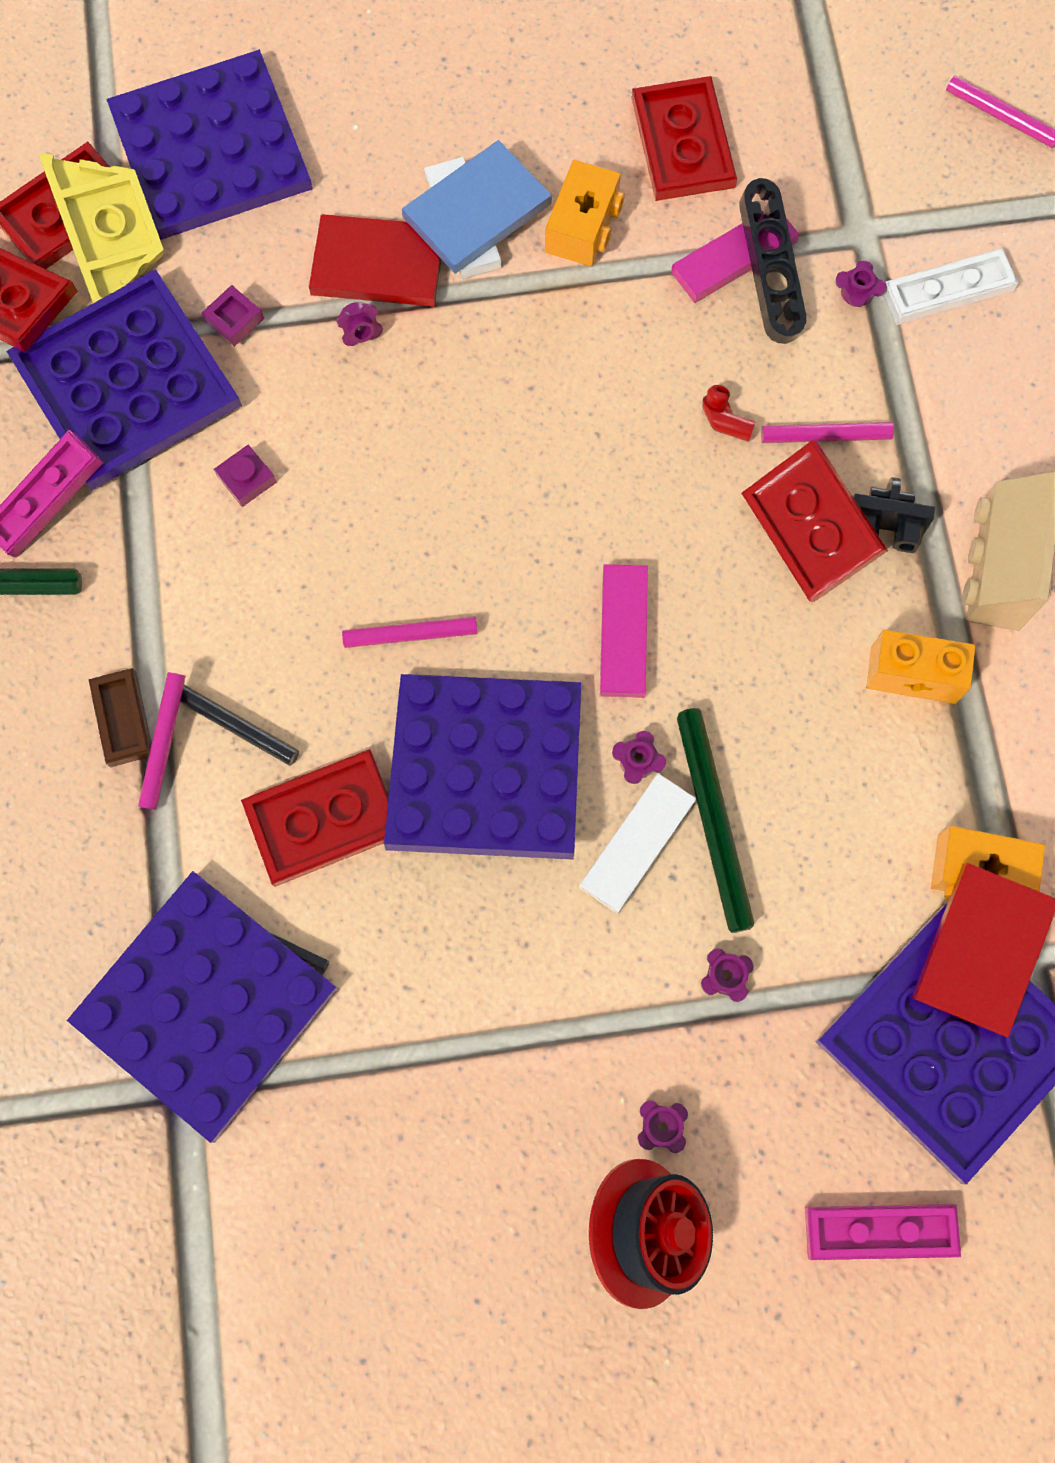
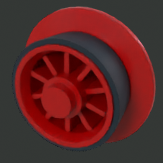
M632 1159L622 1162L613 1168L600 1184L593 1200L589 1218V1248L593 1266L601 1284L617 1302L635 1309L655 1307L664 1302L671 1294H683L694 1288L708 1267L713 1246L712 1219L703 1194L691 1180L681 1175L670 1174L663 1166L654 1161Z

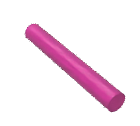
M956 75L950 80L946 88L947 92L1051 148L1055 146L1054 128Z
M893 422L762 426L761 428L762 443L810 442L811 440L817 442L892 440L894 435Z
M476 617L342 630L344 648L475 635L478 633Z
M172 672L167 673L138 807L157 809L186 678L185 675Z

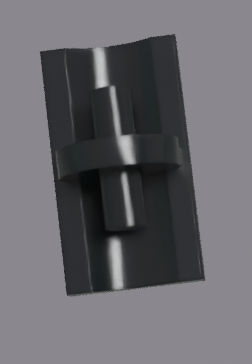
M895 477L889 479L886 489L871 487L869 496L854 494V499L878 536L880 529L894 531V549L906 553H915L925 532L934 520V506L914 503L915 494L900 492L901 479Z

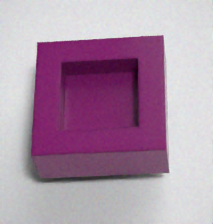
M233 285L228 287L202 312L205 322L234 347L264 320L262 310Z
M249 444L213 469L218 479L241 507H244L277 483L274 474Z

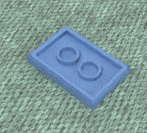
M497 140L402 208V217L456 274L551 205L552 195Z

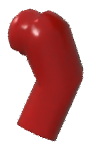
M722 385L711 386L707 390V395L703 397L702 408L712 429L749 442L756 421L733 414L728 402L730 397L729 390Z

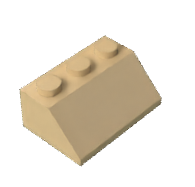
M1055 471L995 482L986 497L978 499L974 512V523L980 524L978 537L973 538L968 554V563L974 564L972 578L967 579L962 595V604L968 605L966 621L1020 631L1048 601L1055 551Z

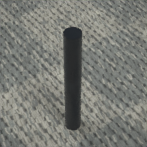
M184 685L181 704L283 763L291 766L299 755L298 749Z

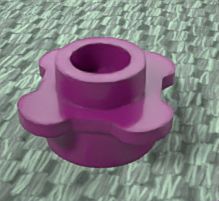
M868 261L858 262L856 268L848 272H839L835 279L836 286L841 288L843 299L854 307H862L869 304L874 296H882L886 290L885 281L877 278L873 272V265ZM857 282H863L864 286L857 284Z
M354 302L344 307L336 322L338 327L343 329L344 335L342 340L345 345L355 346L358 342H366L371 338L374 339L381 335L383 328L376 321L378 311L374 305Z
M640 731L635 739L627 743L618 742L613 747L612 756L615 760L620 761V766L624 772V779L631 784H638L642 778L649 776L652 772L660 773L665 768L666 758L662 754H658L653 745L654 736L650 732ZM638 753L642 754L643 760L637 761L635 755Z
M719 948L712 950L707 955L709 969L707 976L701 981L702 990L708 995L716 993L727 995L733 1002L744 1000L748 994L745 986L748 974L754 968L752 960L746 955L738 957L726 954L724 950ZM730 971L732 974L731 979H724L723 972Z
M652 1100L643 1103L640 1107V1115L643 1117V1128L637 1137L639 1145L645 1150H652L654 1147H665L672 1153L682 1151L686 1145V1139L682 1134L684 1131L683 1122L688 1118L687 1109L680 1103H675L671 1107L658 1106ZM660 1122L667 1124L666 1131L662 1132L658 1129Z

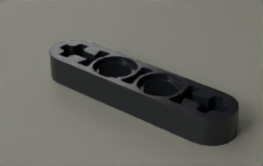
M758 178L752 180L746 186L739 201V209L765 332L772 341L787 344L794 341L804 329L806 311L781 192L773 181L766 178ZM755 194H759L761 200H768L763 210L764 220L759 221L762 215L761 205L757 201L752 202ZM762 232L774 234L779 241V247L775 250L764 249L758 242V234ZM770 272L781 273L787 280V288L782 291L771 289L767 284L766 275ZM787 299L790 300L783 307L786 320H793L794 322L789 330H786L784 323L776 322L782 314L781 302Z

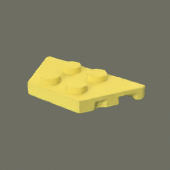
M39 154L93 303L142 277L164 256V249L135 169L119 166L103 167L97 162L81 159L79 163L54 159L53 154Z

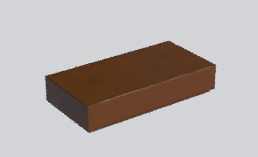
M130 668L88 679L106 765L111 768L148 758L152 742L137 672Z

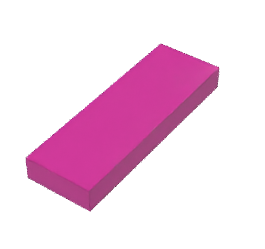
M763 211L759 221L764 220ZM786 218L791 244L794 245L798 241L799 233ZM743 223L672 264L671 273L694 303L752 270ZM770 232L758 234V242L764 249L775 250L779 247V241L774 234Z
M68 430L0 504V547L7 555L16 558L104 463L74 432Z
M603 564L600 696L645 698L648 566Z
M957 1205L804 1207L809 1260L961 1257Z

